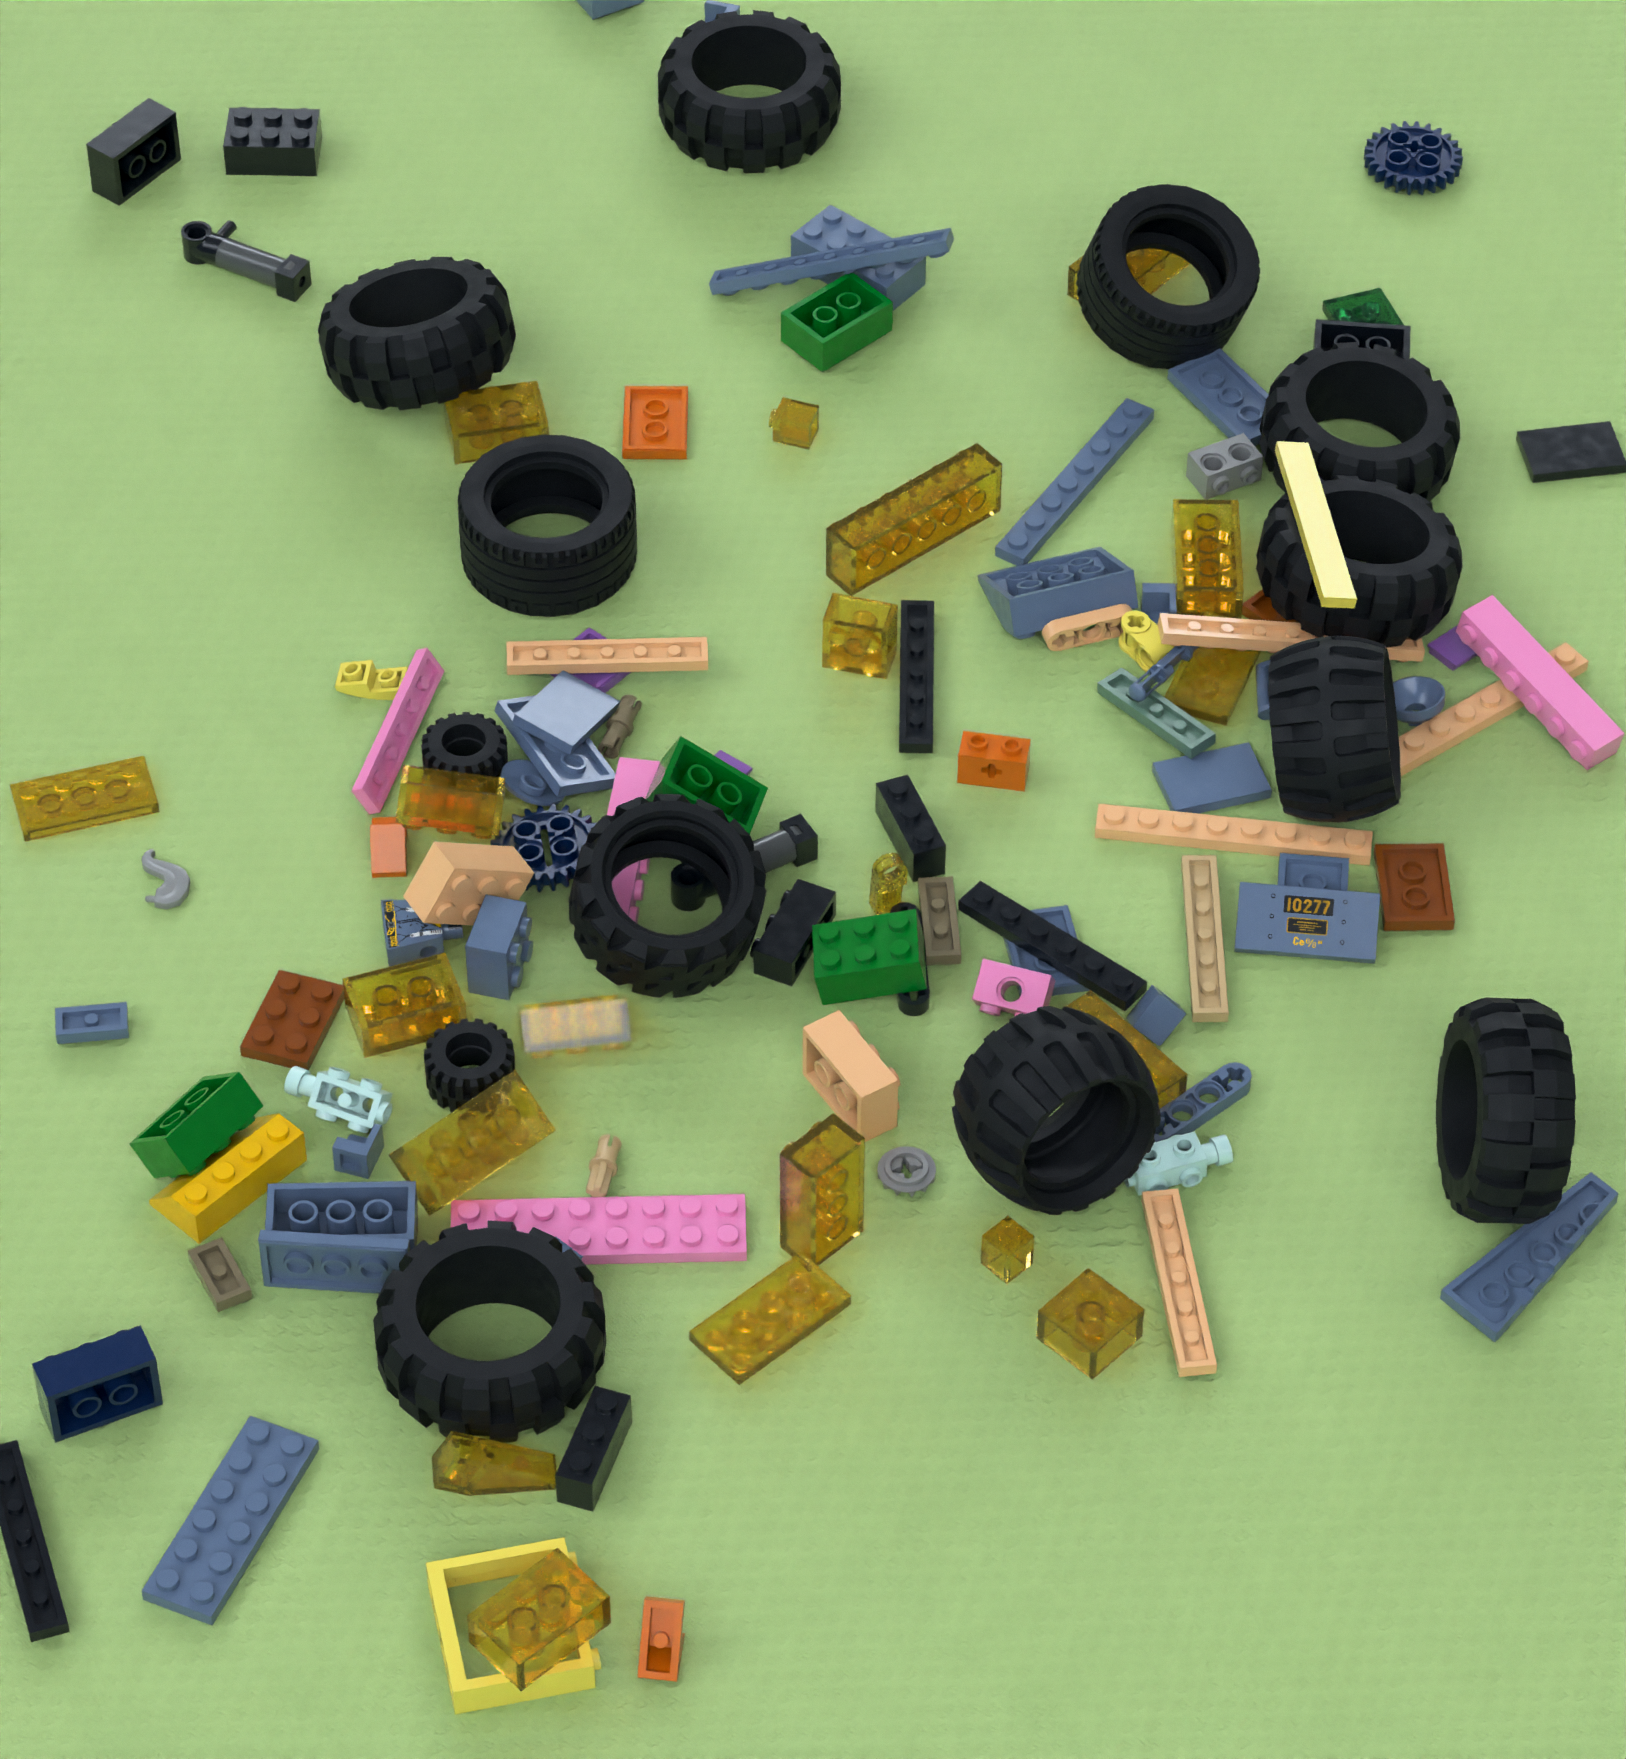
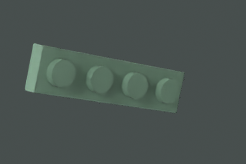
M1120 668L1097 683V693L1190 759L1215 744V732L1155 690L1142 702L1132 699L1129 694V686L1136 682L1138 678L1125 669Z

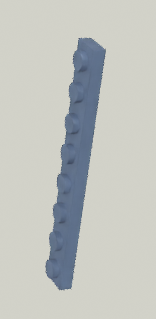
M946 228L716 270L709 282L712 295L723 293V295L728 296L748 288L761 290L770 284L781 283L782 285H789L797 282L799 279L809 277L817 280L837 272L850 274L864 267L878 269L884 267L887 263L897 261L905 264L925 256L938 258L950 251L954 236L952 229Z
M1126 398L996 545L995 556L1016 566L1027 564L1154 419V409Z

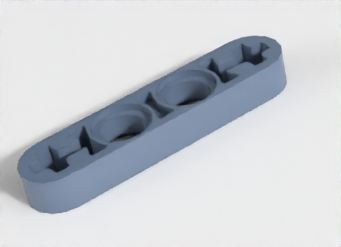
M1228 1063L1160 1108L1161 1120L1160 1126L1156 1127L1155 1142L1168 1139L1173 1135H1183L1195 1131L1246 1096L1251 1087L1252 1075L1250 1069L1241 1063ZM1209 1093L1215 1095L1218 1100L1214 1103H1206L1199 1097ZM1183 1111L1189 1113L1192 1118L1187 1121H1180L1175 1119L1173 1114Z

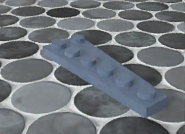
M1590 1172L1562 1194V1199L1557 1208L1550 1212L1548 1216L1530 1224H1524L1441 1289L1440 1299L1488 1338L1496 1342L1617 1203L1618 1192Z

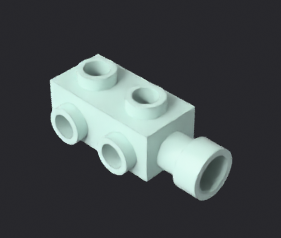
M293 1066L285 1080V1093L299 1098L303 1095L310 1097L308 1106L317 1109L316 1117L336 1122L337 1117L348 1120L347 1127L354 1131L368 1133L369 1128L372 1129L375 1123L382 1125L383 1128V1124L387 1123L392 1113L390 1101L393 1093L382 1090V1083L367 1078H362L361 1082L349 1078L350 1072L340 1068L329 1067L328 1071L317 1072L315 1077L311 1075L309 1070ZM340 1087L343 1093L337 1098L336 1089ZM370 1098L373 1099L371 1110L368 1108Z
M1195 1131L1183 1135H1173L1168 1139L1154 1142L1150 1152L1146 1153L1139 1163V1169L1131 1178L1125 1179L1124 1183L1127 1188L1134 1186L1138 1196L1142 1195V1192L1166 1190L1168 1187L1182 1184L1184 1187H1193L1199 1184L1203 1177H1207L1208 1165L1216 1164V1166H1221L1233 1162L1230 1142L1224 1134L1210 1138L1209 1143L1200 1144Z

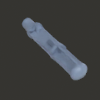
M1175 646L1136 682L1129 686L1131 698L1138 702L1144 701L1149 694L1174 673L1173 667L1181 660L1189 661L1193 657V652L1199 646ZM1150 673V676H1148L1142 683L1138 684L1143 678H1145ZM1156 682L1158 683L1149 692L1146 693V691L1151 686H1153Z

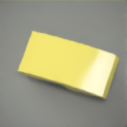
M372 660L344 662L340 664L335 688L338 692L356 697L394 700L408 666L376 669Z

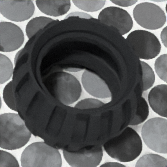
M1326 636L1293 644L1271 655L1268 668L1269 716L1276 782L1284 813L1311 821L1349 822L1374 816L1399 804L1401 798L1398 722L1392 670L1386 645L1359 637Z
M1053 1006L1038 1007L1037 1011L1014 1016L1009 1019V1023L997 1031L993 1030L983 1039L985 1042L974 1054L968 1057L963 1065L964 1071L960 1080L955 1083L953 1090L955 1106L952 1107V1113L958 1137L968 1159L988 1184L1006 1198L1027 1209L1049 1215H1061L1064 1211H1081L1088 1208L1089 1204L1101 1198H1107L1116 1191L1115 1188L1125 1179L1133 1176L1139 1169V1163L1145 1154L1150 1152L1155 1142L1154 1135L1156 1127L1160 1126L1161 1113L1158 1105V1093L1145 1062L1135 1048L1118 1031L1083 1011L1065 1006L1062 1009Z

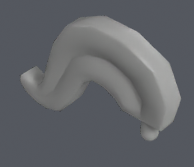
M149 849L142 856L143 869L150 875L164 880V883L156 889L155 896L148 895L145 897V901L154 903L156 908L166 910L180 906L188 896L190 889V878L186 870L176 864L154 859L155 851Z

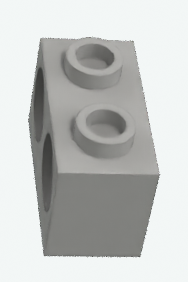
M1242 433L1189 452L1186 477L1202 497L1207 500L1260 481L1263 455L1248 437Z

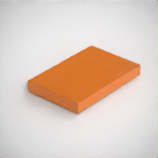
M625 386L622 458L687 459L688 386Z

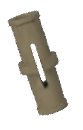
M624 695L615 714L608 719L606 724L607 731L598 746L600 753L607 747L603 754L604 757L611 759L618 757L625 738L632 734L633 722L642 707L640 700L632 707L637 699L635 696Z

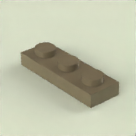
M953 876L918 878V895L926 964H961V947Z

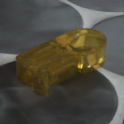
M897 853L882 855L872 866L869 904L876 915L890 913L894 905L902 903L903 885H907L908 869ZM897 866L893 871L883 874L886 870Z

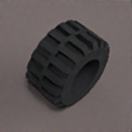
M462 712V715L452 713L448 714L446 719L442 717L437 719L436 725H430L426 729L427 734H423L421 745L424 779L426 784H430V789L433 792L459 794V797H463L464 794H472L482 799L488 797L489 792L495 793L499 790V784H503L500 773L503 766L508 762L507 739L503 728L500 725H496V721L492 718L485 719L484 715L479 713L476 715H470V712Z
M460 1019V1023L454 1024L450 1022L445 1024L446 1029L444 1030L437 1029L434 1032V1038L428 1039L426 1043L427 1049H424L426 1086L429 1089V1095L432 1100H437V1105L443 1109L449 1107L450 1112L456 1114L459 1111H464L465 1115H473L475 1111L483 1114L488 1112L490 1107L496 1109L501 1106V1100L507 1101L511 1096V1090H514L516 1084L513 1042L511 1038H508L507 1032L503 1029L497 1030V1025L492 1022L484 1024L482 1019H475L474 1022H468V1019ZM467 1065H477V1066H478V1067H475V1068H461V1067L467 1066Z

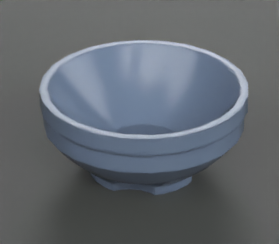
M1412 676L1393 682L1397 720L1408 723L1409 726H1418L1434 718L1443 709L1445 689L1437 680L1423 676Z

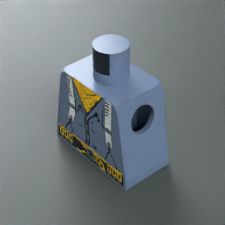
M381 900L389 973L441 961L444 958L443 940L463 938L462 925L423 923L406 900Z

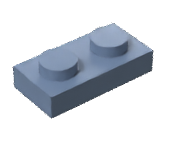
M127 1002L55 1008L57 1044L129 1038Z

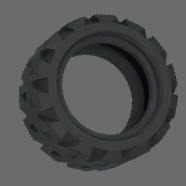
M655 794L653 802H649L643 797H638L618 805L613 816L604 815L589 831L586 843L580 849L569 896V920L575 926L574 938L586 959L597 961L596 970L618 986L632 984L631 991L634 993L660 998L673 991V998L698 994L709 984L714 987L735 971L739 962L745 959L753 943L767 892L765 889L766 872L761 854L758 850L754 851L751 836L737 820L733 818L729 823L722 809L701 799H697L696 804H691L684 795ZM659 857L676 859L695 867L710 880L720 898L722 913L711 924L692 933L682 935L657 933L640 926L622 910L615 898L612 881L623 869L640 860Z

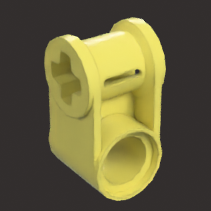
M1137 610L1129 611L1122 616L1121 628L1123 633L1119 636V647L1136 661L1145 672L1175 647L1169 644H1161L1158 625L1144 612Z

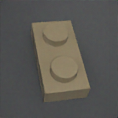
M222 1237L188 1250L189 1261L217 1312L252 1299L251 1288Z

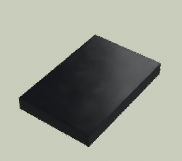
M1610 421L1517 431L1516 441L1532 483L1626 472V460Z

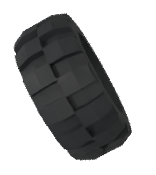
M753 10V14L738 15L737 11L716 14V18L713 21L706 23L701 19L687 27L681 38L675 37L663 56L661 67L658 71L659 117L664 129L671 140L675 141L678 148L693 160L699 157L703 158L708 167L727 171L729 167L743 169V173H764L765 168L778 166L780 169L799 163L804 153L812 156L824 145L836 126L841 110L840 66L834 57V53L818 32L810 33L805 23L792 17L784 20L774 17V12ZM738 85H762L781 90L782 92L759 98H739L724 95L717 91Z
M431 257L429 260L416 261L411 259L394 263V266L381 270L375 269L358 276V281L353 284H345L332 295L331 302L325 303L318 327V340L327 375L332 380V383L343 396L353 403L361 401L367 408L384 410L387 407H398L399 410L421 408L422 405L434 402L441 404L459 398V394L468 390H477L491 381L493 373L501 372L507 365L516 337L507 291L490 269H485L481 263L469 259L454 261L452 257Z
M1357 342L1335 343L1328 351H1323L1320 347L1303 353L1294 363H1290L1270 386L1269 396L1266 398L1259 428L1261 433L1259 444L1268 471L1273 472L1276 484L1285 493L1287 490L1275 454L1277 441L1309 443L1318 475L1324 481L1333 480L1336 475L1358 476L1359 480L1375 482L1378 479L1398 485L1397 489L1405 493L1412 494L1415 492L1428 501H1431L1439 494L1441 487L1448 481L1460 441V420L1452 396L1442 380L1433 381L1430 369L1413 357L1407 361L1396 356V350L1376 344H1374L1373 349L1359 348ZM1341 418L1369 422L1390 432L1401 443L1388 447H1366L1352 444L1328 433L1318 422Z
M1336 475L1333 480L1327 481L1320 478L1357 597L1355 608L1352 609L1321 607L1287 492L1269 510L1268 517L1263 524L1256 554V570L1264 595L1271 599L1273 608L1286 620L1294 619L1301 623V630L1317 637H1323L1324 635L1359 637L1386 645V647L1401 646L1407 638L1416 641L1427 635L1449 613L1463 567L1461 546L1454 526L1444 513H1435L1432 503L1415 492L1408 494L1398 490V485L1378 479L1375 482L1359 480L1358 476Z
M1480 998L1461 1006L1454 1013L1453 1022L1449 1023L1446 1031L1442 1056H1440L1436 1099V1146L1438 1164L1442 1174V1185L1446 1199H1449L1451 1202V1208L1458 1214L1476 1223L1530 1224L1548 1216L1550 1212L1557 1208L1562 1199V1189L1567 1184L1570 1172L1576 1123L1575 1074H1573L1570 1041L1568 1035L1564 1033V1022L1559 1014L1550 1007L1533 999Z
M488 1220V1228L468 1230L467 1223L444 1229L439 1235V1241L430 1245L423 1240L404 1255L399 1262L400 1271L392 1270L376 1300L378 1313L374 1317L373 1323L378 1370L387 1391L396 1399H399V1406L424 1427L427 1428L433 1422L439 1424V1432L447 1438L470 1443L472 1436H488L490 1444L516 1442L518 1432L531 1428L538 1435L560 1423L565 1416V1406L573 1410L578 1407L596 1383V1373L604 1364L606 1349L605 1310L602 1292L594 1284V1275L572 1249L562 1253V1244L556 1237L535 1227L528 1234L516 1231L514 1222ZM489 1303H503L525 1308L542 1317L552 1327L547 1336L531 1349L510 1358L494 1361H476L452 1355L442 1350L428 1338L431 1332L450 1315L471 1306Z

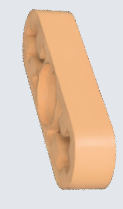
M1118 604L1055 619L1044 626L1042 636L1051 651H1062L1116 638L1123 633L1121 628L1122 616L1126 612L1133 610L1127 604ZM1096 624L1093 628L1083 631L1085 628Z

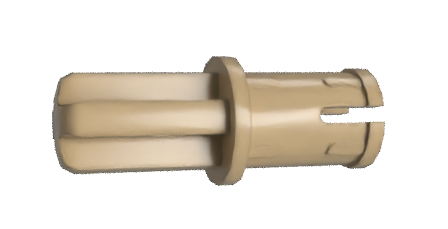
M610 1134L603 1135L598 1140L595 1157L589 1162L590 1175L586 1186V1193L590 1194L591 1197H606L611 1178L617 1173L618 1166L616 1160L622 1143L616 1136L613 1137L610 1147L608 1146Z

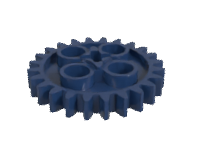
M1403 121L1402 127L1391 123V130L1381 127L1380 133L1373 132L1372 139H1367L1364 149V168H1368L1369 176L1375 175L1374 182L1385 181V189L1392 185L1395 186L1396 193L1401 191V189H1406L1408 195H1411L1413 190H1417L1420 195H1423L1424 189L1435 193L1436 186L1446 189V182L1453 184L1455 177H1459L1463 160L1462 148H1458V140H1451L1452 134L1441 135L1442 128H1437L1433 131L1429 123L1424 128L1420 127L1418 121L1413 126H1409L1406 121Z
M552 804L549 810H544L542 806L538 805L537 812L532 813L526 808L524 809L525 816L520 817L513 814V823L503 821L501 823L503 830L494 831L495 839L490 841L491 845L514 846L533 870L534 875L525 891L532 885H536L538 892H541L546 885H549L550 889L555 891L557 884L562 883L567 888L569 887V880L574 879L580 849L586 843L589 831L597 822L592 823L591 815L582 817L581 809L570 813L569 805L563 807L561 811L556 809L555 804ZM543 829L548 832L553 862L551 866H547L545 862L541 830Z

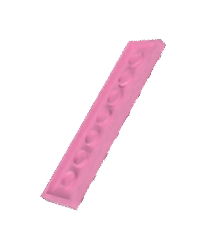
M745 1194L451 1200V1227L467 1223L468 1230L488 1228V1220L514 1222L516 1231L528 1234L535 1227L559 1238L583 1256L582 1262L585 1265L747 1261Z

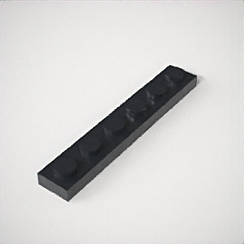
M901 600L899 753H933L934 601Z
M979 881L958 901L959 911L1124 1011L1147 991L1146 980L982 881Z
M14 1440L0 1444V1529L31 1642L68 1633L70 1632L18 1441Z

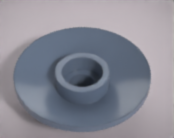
M530 760L509 761L501 770V781L506 789L526 803L551 806L552 804H559L565 797H557Z

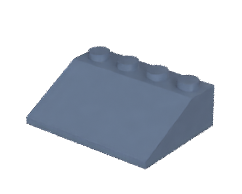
M1095 547L978 575V581L1002 627L1018 639L1033 637L1035 632L1042 631L1047 623L1055 619L1118 604H1127L1132 609L1138 608L1134 570L1102 547Z

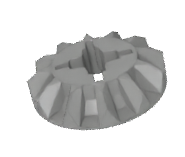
M907 1146L897 1147L881 1157L877 1167L878 1179L882 1181L884 1189L894 1190L896 1196L901 1192H906L912 1197L916 1191L926 1192L928 1185L934 1183L936 1166L931 1156L921 1149ZM904 1164L906 1169L912 1173V1177L908 1179L901 1173Z

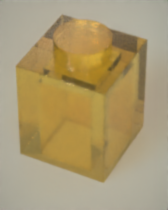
M783 397L778 408L772 409L769 417V427L773 428V442L809 450L819 430V405Z
M1005 1217L982 1235L981 1264L1004 1283L1008 1284L1033 1264L1034 1236L1011 1217Z

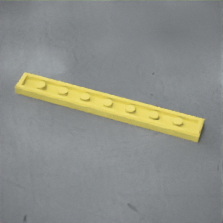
M1277 441L1275 454L1321 607L1355 608L1357 597L1309 443Z

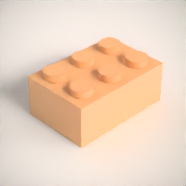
M434 841L403 897L423 923L473 926L486 894L519 901L534 872L514 846Z
M838 1010L804 1026L803 1075L857 1141L863 1144L897 1127V1113L900 1108L898 1102L899 1077L892 1067L888 1068L880 1059L875 1046L868 1044L863 1039L857 1025L852 1020L848 1021L842 1012Z

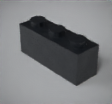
M908 774L876 783L875 812L912 882L918 881V878L945 874L946 844Z
M797 879L792 889L784 892L776 915L771 914L769 916L764 934L761 938L757 937L752 944L750 957L753 958L754 974L791 987L793 986L813 953L812 925L832 922L836 916L835 891Z
M598 1386L594 1387L555 1474L557 1502L594 1511L632 1424L631 1395Z

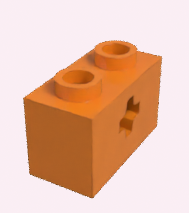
M963 731L958 753L957 783L1025 792L1030 766L1031 739Z

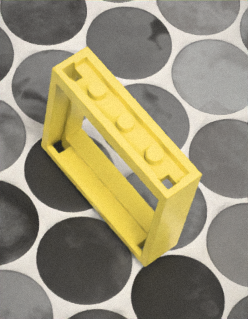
M565 1537L426 1562L428 1589L455 1715L596 1688L595 1670L601 1669L598 1648L590 1649L588 1639L594 1638L590 1615L583 1616L581 1607L586 1606L585 1592L582 1583L575 1584L573 1575L579 1574L575 1551L568 1552ZM558 1568L579 1659L467 1680L447 1588Z

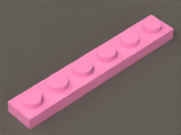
M428 648L416 650L352 788V793L369 815L381 812L444 673L443 668Z

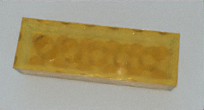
M976 443L965 450H961L946 461L933 466L921 475L908 480L905 484L891 492L885 493L868 505L860 507L845 518L835 521L826 528V576L851 597L998 513L1001 509L1002 463Z

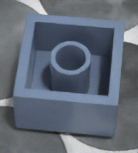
M485 895L465 945L469 993L510 1000L514 987H520L523 978L522 966L524 961H530L533 953V941H529L532 918L527 917V902Z

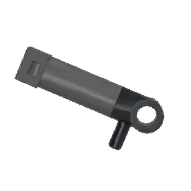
M228 220L216 233L212 232L209 224L202 221H192L182 227L183 254L185 260L191 264L209 263L276 288L277 296L296 302L312 285L309 260L290 254L285 259L229 238L237 229L233 221Z
M801 813L781 821L780 830L753 841L754 851L758 850L760 852L766 873L791 862L796 867H800L818 859V835ZM680 861L681 864L674 867L671 871V901L677 909L694 911L701 908L706 898L717 894V891L703 873L695 867Z

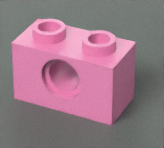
M983 959L972 1000L976 1005L980 1006L979 1011L989 1015L1000 1016L1001 1011L1014 1014V1016L1021 1013L1027 1014L1037 1011L1038 1007L1049 1006L1055 979L1049 974ZM1013 985L1020 986L1022 989L1020 998L1013 1002L1006 1001L1004 998L1006 989Z

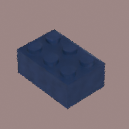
M141 1325L128 1330H121L106 1338L84 1343L72 1350L47 1356L38 1362L32 1363L40 1410L55 1443L163 1404L156 1357Z

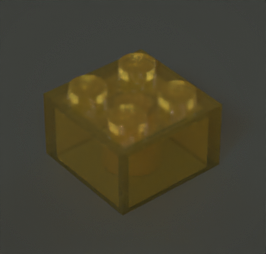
M832 593L823 618L822 667L887 679L897 652L898 605Z
M1087 1268L1038 1310L1036 1338L1093 1380L1142 1337L1144 1308Z

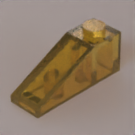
M451 1431L432 1456L435 1489L467 1496L556 1489L555 1454Z

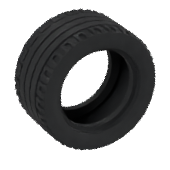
M1159 184L1141 187L1136 191L1129 192L1127 195L1122 196L1119 201H1116L1108 209L1100 222L1079 265L1080 269L1077 273L1078 279L1076 281L1078 302L1093 332L1111 350L1130 361L1147 367L1170 369L1186 361L1206 356L1219 348L1223 349L1224 345L1227 344L1257 291V284L1260 280L1258 251L1251 234L1241 219L1224 203L1209 194L1180 185ZM1152 248L1169 251L1182 257L1202 276L1207 286L1210 300L1197 305L1182 306L1167 303L1152 296L1133 277L1127 264L1126 254L1135 250Z
M565 435L522 437L500 444L482 455L465 474V478L461 481L458 495V521L463 569L472 586L490 602L509 611L529 616L556 617L576 614L593 608L612 597L629 579L635 567L637 555L635 488L632 478L624 465L604 448L587 440ZM543 513L572 515L590 523L587 527L575 533L551 538L524 536L505 528L521 518Z

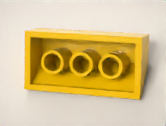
M279 1113L257 1117L250 1126L230 1137L231 1143L218 1153H212L205 1160L207 1164L201 1171L192 1176L187 1174L181 1175L149 1200V1204L200 1244L266 1193L268 1184L280 1182L307 1161L303 1131Z

